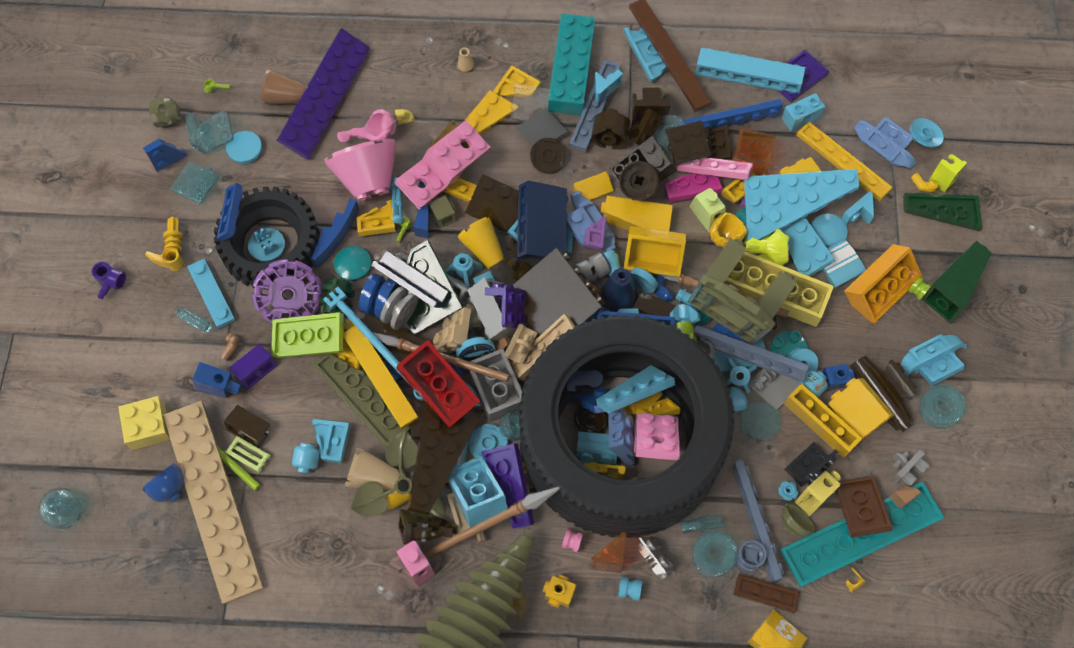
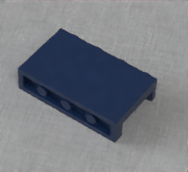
M529 180L519 185L517 258L535 257L544 259L555 248L567 252V188Z

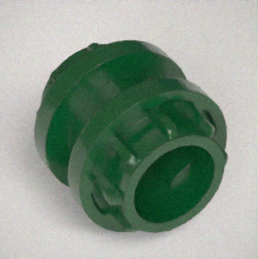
M330 278L327 284L322 286L326 297L332 301L333 299L329 293L333 292L338 296L339 294L335 291V288L339 287L347 296L343 302L352 310L353 305L348 303V300L355 297L356 292L352 290L353 284L346 280ZM320 298L319 305L322 306L321 311L324 314L339 312L344 314L337 306L332 310L323 298Z

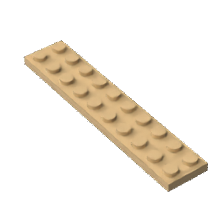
M199 401L164 414L163 418L179 468L184 474L186 491L222 604L225 605L264 589L203 402Z

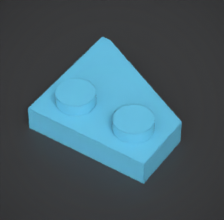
M313 419L312 423L315 427L321 459L327 462L343 463L351 425L345 422Z

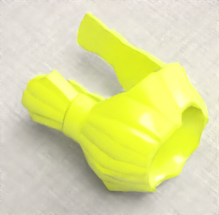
M779 228L770 237L761 240L751 238L747 241L746 234L744 242L748 253H761L758 257L781 266L789 262L788 241L790 237Z

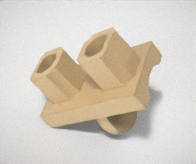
M519 324L504 356L522 365L529 350L532 348L537 332Z

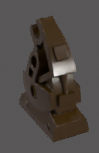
M404 509L399 511L398 529L403 544H409L413 540L427 542V540L440 538L441 535L452 537L453 534H457L458 526L441 517H426L425 514L421 513L411 515L409 511Z

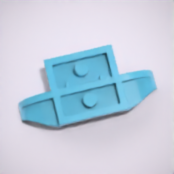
M940 334L909 350L901 362V366L905 370L903 374L907 378L913 371L915 374L920 373L933 386L964 370L965 365L955 355V351L959 348L966 349L967 344L958 336H943Z

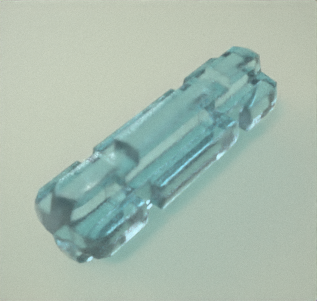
M183 307L176 311L178 318L185 320V322L196 328H200L199 330L203 332H208L211 328V324L208 321L202 320L201 317L187 311Z

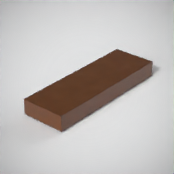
M741 574L737 575L733 592L734 596L790 613H796L800 594L798 591Z

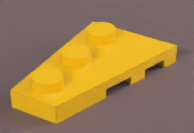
M490 90L465 121L467 120L479 135H482L497 122H502L508 115L518 112L519 107Z

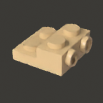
M464 307L445 318L443 322L444 329L437 332L433 339L434 347L439 352L448 355L456 351L458 347H462V343L467 340L471 309Z

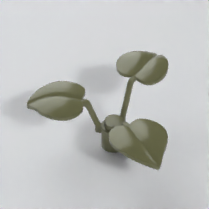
M407 431L395 436L385 452L386 461L390 466L399 465L401 478L394 482V488L384 493L378 483L367 482L361 485L356 491L351 505V509L354 512L363 516H377L388 508L389 503L384 496L393 492L398 494L411 493L412 482L409 478L405 477L402 466L408 468L415 465L418 446ZM439 496L430 513L425 515L426 517L437 516L444 519V507Z

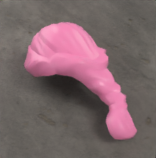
M377 109L369 117L365 127L338 132L337 138L342 143L348 142L351 136L374 142H383L382 139H387L395 133L396 122L390 112Z

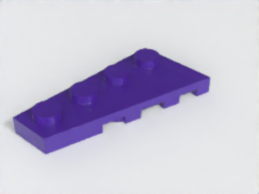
M518 443L481 451L483 458L487 459L491 473L505 495L507 509L518 501L523 500L528 495ZM531 509L509 518L513 528L534 524Z

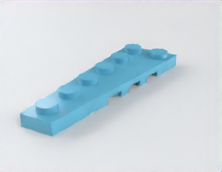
M806 218L799 219L781 230L790 237L788 241L789 252L799 273L811 277L835 262L834 257Z

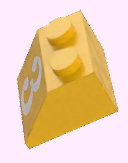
M773 609L747 642L754 648H802L807 637Z

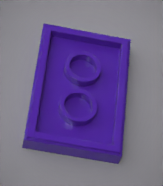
M803 50L786 63L805 67L800 92L794 94L789 93L787 90L779 92L792 103L825 78L829 71L811 54Z

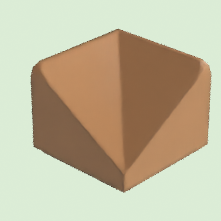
M903 486L894 492L890 499L900 509L916 498L920 491L909 486Z

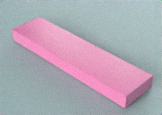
M702 158L677 165V171L748 180L753 169V163Z

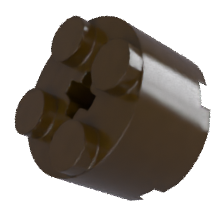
M608 109L606 112L596 114L592 129V142L602 148H606V146H612V149L624 147L628 138L630 119L618 113L616 109Z

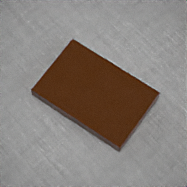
M875 476L839 481L840 486L836 490V495L850 538L892 531L893 527Z

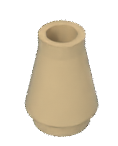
M461 48L459 51L457 66L462 72H469L474 67V61L468 48Z

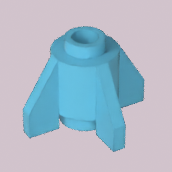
M459 252V255L454 258L453 263L445 272L450 276L456 274L464 279L465 284L469 286L468 277L473 274V270L474 272L483 270L482 263L472 259L468 254Z
M686 304L678 305L670 312V317H675V324L690 321L693 322V328L695 329L694 323L700 321V314Z
M732 358L727 359L732 367L729 379L725 380L727 384L733 383L737 386H743L746 393L751 392L747 383L750 380V372L755 370L757 366L752 365L749 368L736 366ZM742 372L744 374L742 376L743 379L741 380L737 379L736 377L737 373Z

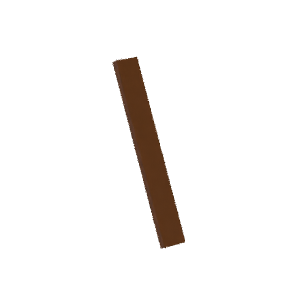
M638 0L629 4L630 11L693 110L697 112L710 106V99L647 1Z

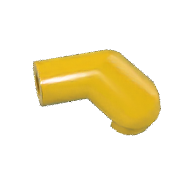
M919 173L911 176V180L920 191L932 193L939 186L935 180L925 182Z

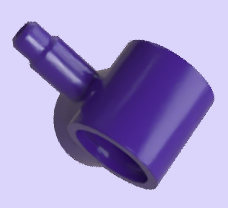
M99 262L92 268V275L102 286L98 294L99 299H103L111 287L119 290L125 284L126 273L111 267L106 262Z

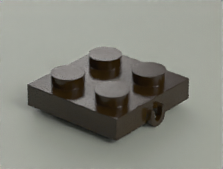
M702 120L666 129L669 142L668 150L672 153L674 165L711 156Z

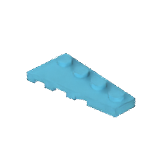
M650 365L597 398V407L609 414L674 386L675 379Z

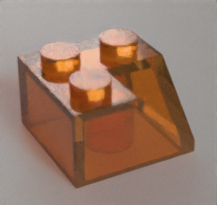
M740 128L732 161L753 163L752 172L755 175H767L776 135Z

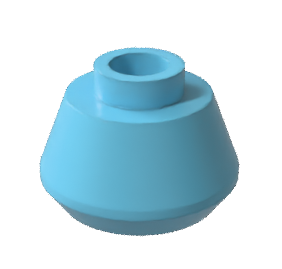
M730 387L729 397H732L733 412L746 410L748 401L744 393L738 387Z

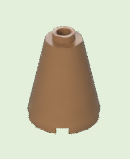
M267 68L265 72L267 79H265L262 85L261 103L297 104L307 85L271 68Z

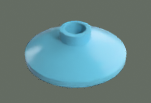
M918 118L910 125L911 135L923 146L935 148L942 144L944 140L943 132L931 120Z

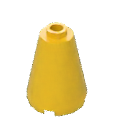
M484 217L469 225L470 228L467 232L465 230L460 232L458 239L489 270L494 269L496 271L504 266L505 258L489 217L488 219Z

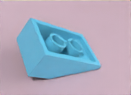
M482 456L453 468L448 477V482L470 528L507 509L505 495Z

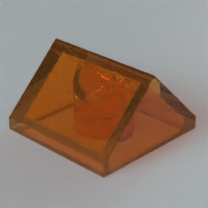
M624 532L595 554L591 558L589 567L592 570L621 573L624 566L626 534Z

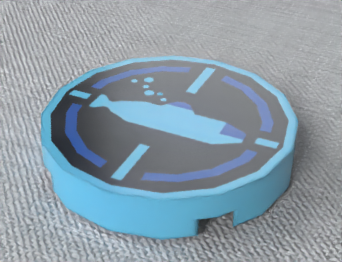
M484 337L471 338L464 341L462 347L456 349V356L459 359L472 361L495 352V346L489 338L488 340H485Z

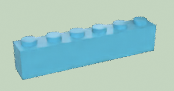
M701 48L695 75L777 91L787 90L789 93L794 94L800 92L805 67L722 52L710 48Z

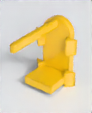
M854 568L851 569L860 579L857 580L858 583L855 585L851 584L849 580L846 581V586L851 593L866 582Z

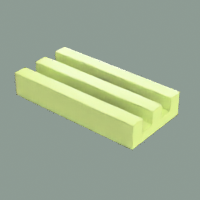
M236 436L225 452L258 473L262 471L263 466L265 467L266 461L271 458L268 453ZM239 442L245 447L263 456V458H257L256 456L237 446V443ZM233 449L259 464L257 466L232 452Z

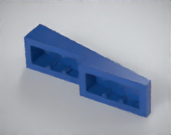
M419 181L418 187L425 188V184ZM429 203L418 210L413 227L415 236L428 239L430 232Z

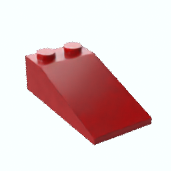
M429 340L397 364L396 369L448 427L452 426L480 402Z

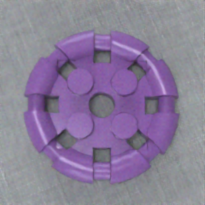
M288 259L272 262L268 268L262 269L254 281L253 286L255 288L252 293L254 306L257 311L263 314V318L272 323L273 319L286 318L281 317V313H289L288 318L315 315L320 307L319 300L321 294H323L321 281L318 276L314 275L313 269L300 261L290 262ZM287 269L294 270V275L286 274ZM275 273L277 277L272 281L269 276ZM304 277H307L309 280L307 284H304L302 280ZM262 288L268 289V294H263ZM286 289L293 291V296L289 299L282 296V292ZM307 293L313 294V298L307 299ZM270 303L274 307L272 310H268L266 307ZM301 307L306 310L302 314L297 311Z

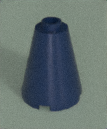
M624 268L616 269L600 290V296L606 302L604 306L607 310L618 312L619 309H632L637 301L638 293L630 272Z

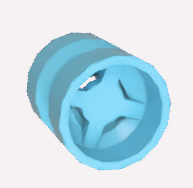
M621 576L618 597L625 598L629 595L632 600L639 601L642 580L635 579L629 582L628 577Z

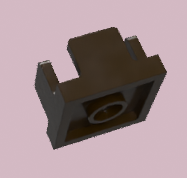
M644 87L642 89V100H637L636 93H633L631 103L632 126H639L647 109L663 117L660 125H667L671 106L669 93H665L664 100L661 99V89L659 87Z

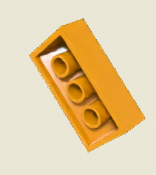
M893 244L844 292L851 306L867 320L875 324L908 291L918 278L923 277L911 248Z

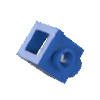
M847 364L832 367L825 366L822 371L827 378L828 388L826 391L847 388L846 384L854 378V372L851 368L848 369Z

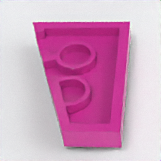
M691 173L687 176L682 175L664 184V190L669 203L692 199L709 188L717 194L722 193L718 176Z

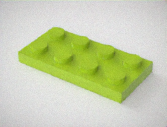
M339 312L273 319L272 358L342 353L344 314Z

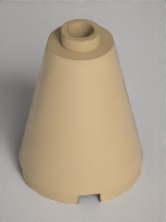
M357 448V454L354 455L345 487L359 488L364 483L375 482L383 490L394 488V482L401 478L399 470L363 449Z

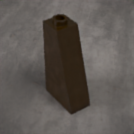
M365 314L364 318L360 319L371 332L392 335L399 339L404 338L419 346L426 342L401 329L394 330L390 324H385L368 314ZM381 342L399 362L412 353V351L398 349L396 346H390ZM374 347V349L376 350V352H377L382 358L385 359V357Z

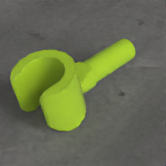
M207 79L204 83V91L206 93H211L214 88L230 89V85L218 84L212 79Z
M403 216V222L399 224L402 226L396 239L399 243L406 230L412 227L410 219L406 216Z

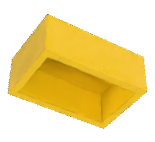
M630 226L624 269L640 268L648 273L680 277L686 234Z

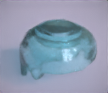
M516 409L503 414L499 420L500 433L512 442L520 440L519 415L515 414Z

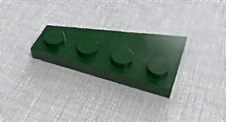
M905 193L903 195L905 213L976 231H981L982 229L979 196Z

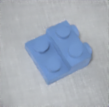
M624 409L609 413V448L629 466L635 464L636 452H634V420Z

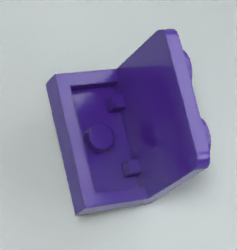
M493 284V287L485 288V296L502 297V327L517 329L519 324L524 325L525 290L514 289V285Z

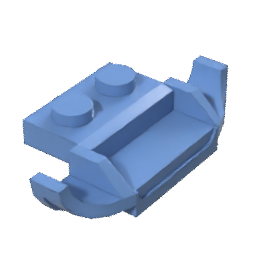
M886 116L876 127L860 120L853 128L856 130L862 143L873 149L889 161L890 164L904 166L909 170L915 166V158L905 150L913 141V136Z
M578 190L571 193V200L575 210L568 213L566 224L581 248H583L585 229L600 220L602 216L597 210L596 205L584 198ZM607 223L602 249L604 253L616 249L614 233H612Z

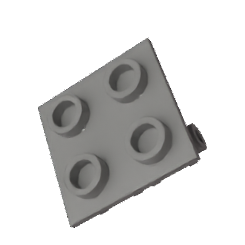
M763 368L747 385L777 411L785 403L788 396L798 387V380Z
M640 538L641 543L637 545L638 551L644 559L648 557L645 560L646 562L651 559L655 560L649 566L652 567L657 564L652 568L657 577L663 580L668 576V573L676 571L673 568L674 563L672 559L662 553L660 550L662 547L655 538Z

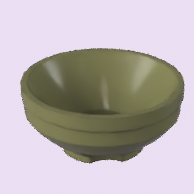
M787 503L782 509V526L787 532L793 536L807 537L815 531L814 524L802 509L792 503Z

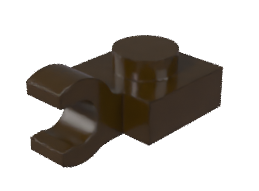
M510 258L504 262L513 271L510 276L515 281H518L531 270L524 262L518 265Z

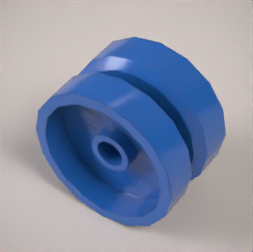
M372 273L361 292L359 311L368 315L375 313V317L380 319L381 311L386 301L400 287V284L390 278L385 281L384 276Z

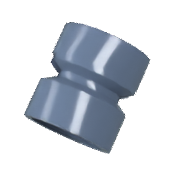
M749 540L736 552L735 563L741 571L753 573L765 562L767 557L766 550L760 542Z

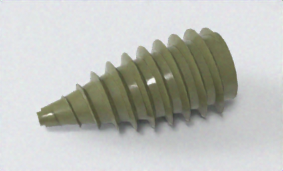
M524 532L512 544H509L504 552L497 553L494 561L482 562V572L469 571L468 578L470 583H456L459 595L446 594L445 601L449 607H435L434 612L438 620H426L424 622L429 633L427 635L415 634V640L419 645L418 648H493L494 645L504 647L505 645L499 638L501 630L512 631L506 623L507 616H518L512 605L514 599L523 600L517 591L519 584L525 583L522 575L525 566H527L526 563L534 546L533 541L535 538L529 533Z

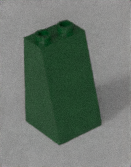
M976 240L931 285L922 300L952 324L967 306L991 256V252L985 245L980 244Z

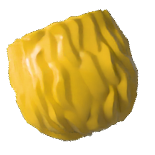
M725 212L712 223L710 237L715 245L724 248L730 238L742 241L748 229L737 216Z

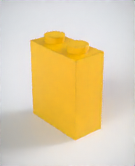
M853 378L846 384L847 388L841 392L839 390L830 397L832 401L828 405L840 419L864 440L894 416V414L863 378Z

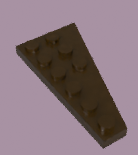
M425 402L408 511L425 515L430 513L485 409L473 407L452 426L448 427Z

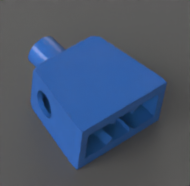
M199 362L192 379L196 391L226 398L228 392L238 395L242 387V383L232 380L230 372Z

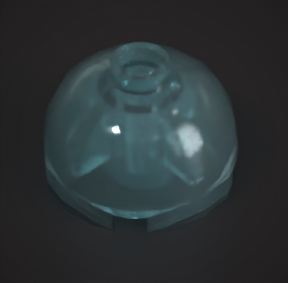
M56 488L47 492L40 500L38 506L39 516L42 521L49 527L57 530L72 527V524L81 518L84 510L82 499L78 494L67 488Z

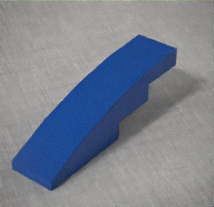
M349 198L344 214L337 212L331 228L323 227L311 258L314 267L319 268L346 236L359 210L357 200Z

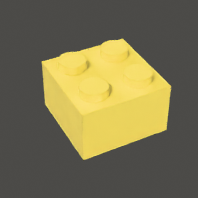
M159 396L118 407L124 443L131 450L170 440L163 415L167 413L166 406Z

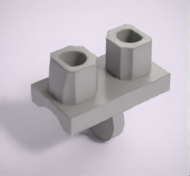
M919 450L909 461L907 460L910 456L908 452L903 454L895 453L892 457L895 461L892 467L894 469L902 467V469L893 477L892 481L896 484L900 481L905 486L910 487L918 478L909 470L914 468L921 475L930 466L922 458L925 453Z

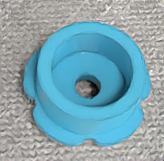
M784 481L780 484L781 487L778 488V493L782 499L791 501L798 496L795 483Z

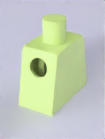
M711 188L696 195L689 206L709 233L712 223L720 215L724 214L726 210L717 193Z

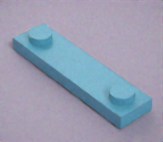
M202 259L187 266L217 328L220 329L236 321L206 260Z

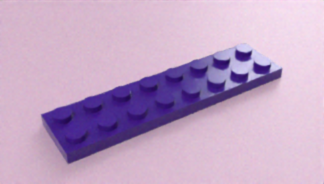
M343 28L339 29L276 141L304 159L308 160L370 50L369 46Z

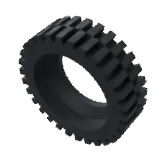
M264 186L263 192H259L258 188H253V194L250 195L248 191L243 192L244 198L240 201V213L235 225L236 232L234 236L225 241L217 239L220 219L217 218L216 224L218 228L214 227V234L216 235L214 237L215 248L228 272L237 281L241 280L244 285L248 286L250 283L252 288H255L253 284L262 269L268 268L269 264L272 263L251 262L243 251V241L247 232L255 224L264 220L278 219L285 221L297 233V244L278 260L300 261L310 268L313 267L311 258L319 240L320 231L308 203H305L302 197L298 198L295 192H292L290 195L288 189L283 188L282 192H280L279 187L273 186L272 191L269 190L268 186ZM287 269L286 274L294 275V270ZM273 273L269 277L273 281L277 275Z

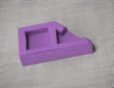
M602 217L585 229L583 247L600 251L603 249L607 217Z

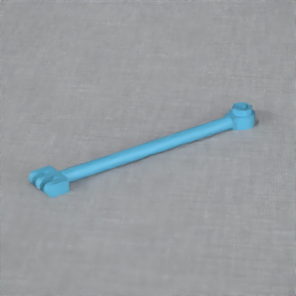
M339 287L335 288V291L339 294L338 296L333 292L329 293L333 299L332 301L327 297L323 298L332 310L337 306L396 369L397 364L400 362L343 302L347 296ZM414 390L415 397L420 401H424L422 397Z

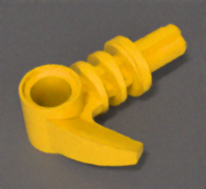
M170 217L167 220V231L163 233V238L165 239L163 253L159 255L146 251L145 255L153 263L169 268L172 271H177L184 265V260L179 254L182 250L181 240L183 234L179 231V219Z

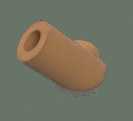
M229 333L226 336L228 344L220 355L224 360L229 361L240 341L238 335Z

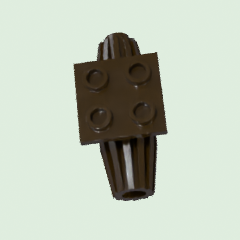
M865 355L850 365L855 378H863L894 414L887 422L896 431L901 430L905 432L913 426L911 422L914 419L903 399L909 398L912 400L915 397L917 386L911 378L907 379L903 374L905 370L899 362L895 363L892 359L883 372Z

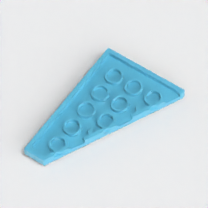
M858 169L749 176L748 180H744L746 225L748 229L747 241L751 238L758 240L766 239L776 229L782 230L790 226L791 223L807 217L808 214L826 207L832 201L841 199L846 194L858 190Z

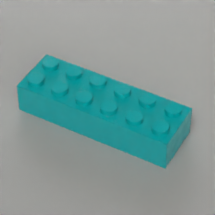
M561 13L548 98L549 112L580 116L583 112L595 30V17Z

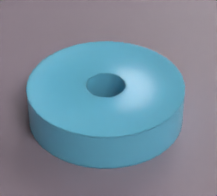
M633 268L630 272L636 288L645 293H653L658 283L651 274L640 268Z
M796 348L787 357L796 361L804 360V364L809 365L808 372H816L818 368L816 354L807 348Z

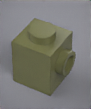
M446 196L437 197L429 202L430 212L439 229L456 222L455 206L452 201H448Z

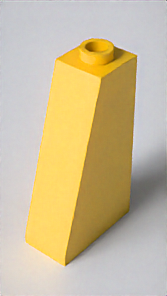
M607 196L606 202H602L601 213H604V216L607 217L606 222L629 231L630 226L669 231L673 205Z

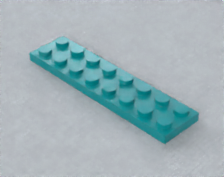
M924 482L912 486V488L918 489L920 494L903 508L899 509L890 497L883 500L893 527L891 532L850 538L845 519L781 548L779 551L799 588L944 519L945 517Z

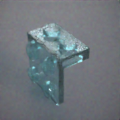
M221 111L203 121L192 113L185 116L187 122L186 129L190 137L189 143L202 154L215 150L234 139L229 114L226 111Z

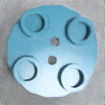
M261 228L254 232L249 239L248 249L250 255L260 263H268L277 260L285 253L286 242L278 230Z

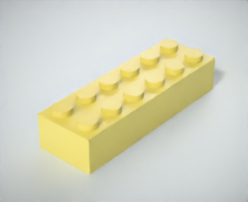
M745 251L724 283L737 287L743 292L744 296H749L759 301L774 277L780 271L783 273L788 272L795 277L794 280L797 281V284L780 308L789 310V317L817 327L834 286Z

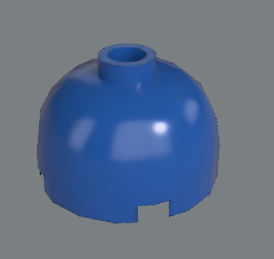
M176 463L164 469V472L155 476L143 487L142 490L152 500L165 502L170 499L173 502L182 494L180 490L184 486V474Z

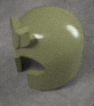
M160 97L150 101L149 114H156L158 119L157 122H153L155 127L170 126L181 119L180 108L173 98Z

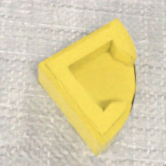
M405 109L395 110L398 125L415 121L414 114L411 111Z

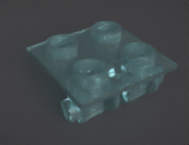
M189 161L169 190L200 205L219 178V175L213 173V169L209 166L202 168Z

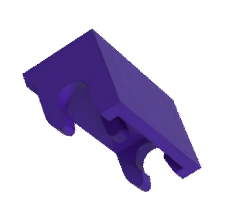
M259 343L229 367V370L248 390L278 365Z

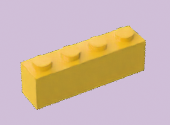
M802 383L788 396L784 403L786 407L833 450L837 449L839 451L838 454L843 459L863 439Z

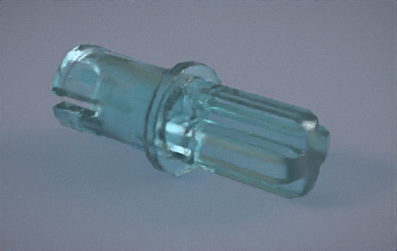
M699 516L697 519L681 520L683 534L695 531L703 533L704 530L723 527V521L721 516L705 518Z

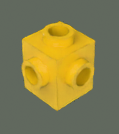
M552 576L551 581L546 580L542 592L546 593L545 599L548 600L547 603L557 608L560 605L569 608L576 584L569 582V579L565 576Z

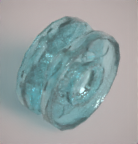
M936 385L930 388L921 397L918 405L919 414L923 421L937 429H947L953 426L964 415L966 408L964 398L960 392L948 385ZM939 404H942L945 410L941 409Z
M717 530L702 534L693 545L691 552L695 568L701 574L711 578L721 577L728 573L736 563L738 555L732 538L726 533ZM709 551H717L719 558L711 557Z

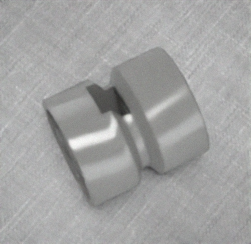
M599 252L589 257L588 261L583 260L576 264L583 272L581 274L583 279H588L591 283L596 281V277L600 279L610 274L609 266L603 255Z

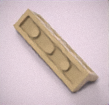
M563 314L533 342L532 348L529 350L522 365L514 361L510 363L517 379L524 382L527 381V375L542 351H546V347L554 339H559V335L566 333L568 329H574L575 325L569 315Z

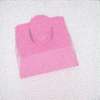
M415 540L396 552L417 586L435 576L432 567Z

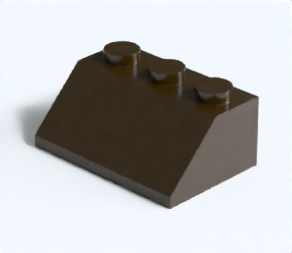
M482 174L465 213L476 219L484 217L488 219L489 217L494 227L507 232L518 219L519 190Z

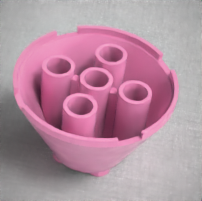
M382 139L383 142L377 144L374 141L354 145L333 153V158L329 159L326 157L324 162L358 200H369L372 198L371 195L379 194V196L389 193L388 189L391 186L396 149L395 139Z

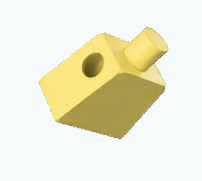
M824 471L806 488L794 503L810 517L839 488L841 476L836 471H831L830 473Z

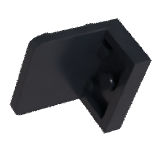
M813 442L784 470L801 487L805 483L810 485L837 460L835 455L839 451L835 449L827 456Z

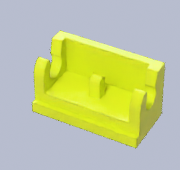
M951 154L948 158L954 164H950L942 159L929 179V182L931 180L937 181L938 188L944 193L956 181L967 164L966 161H962Z

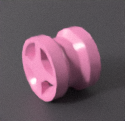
M567 528L562 548H571L573 552L578 553L584 533H576L572 529Z

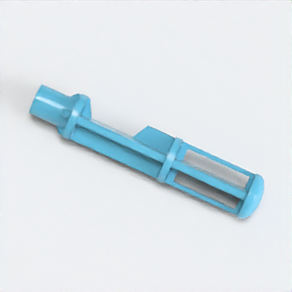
M394 177L390 186L392 190L391 206L393 207L392 221L400 224L403 222V204L401 202V190L394 183L397 177Z

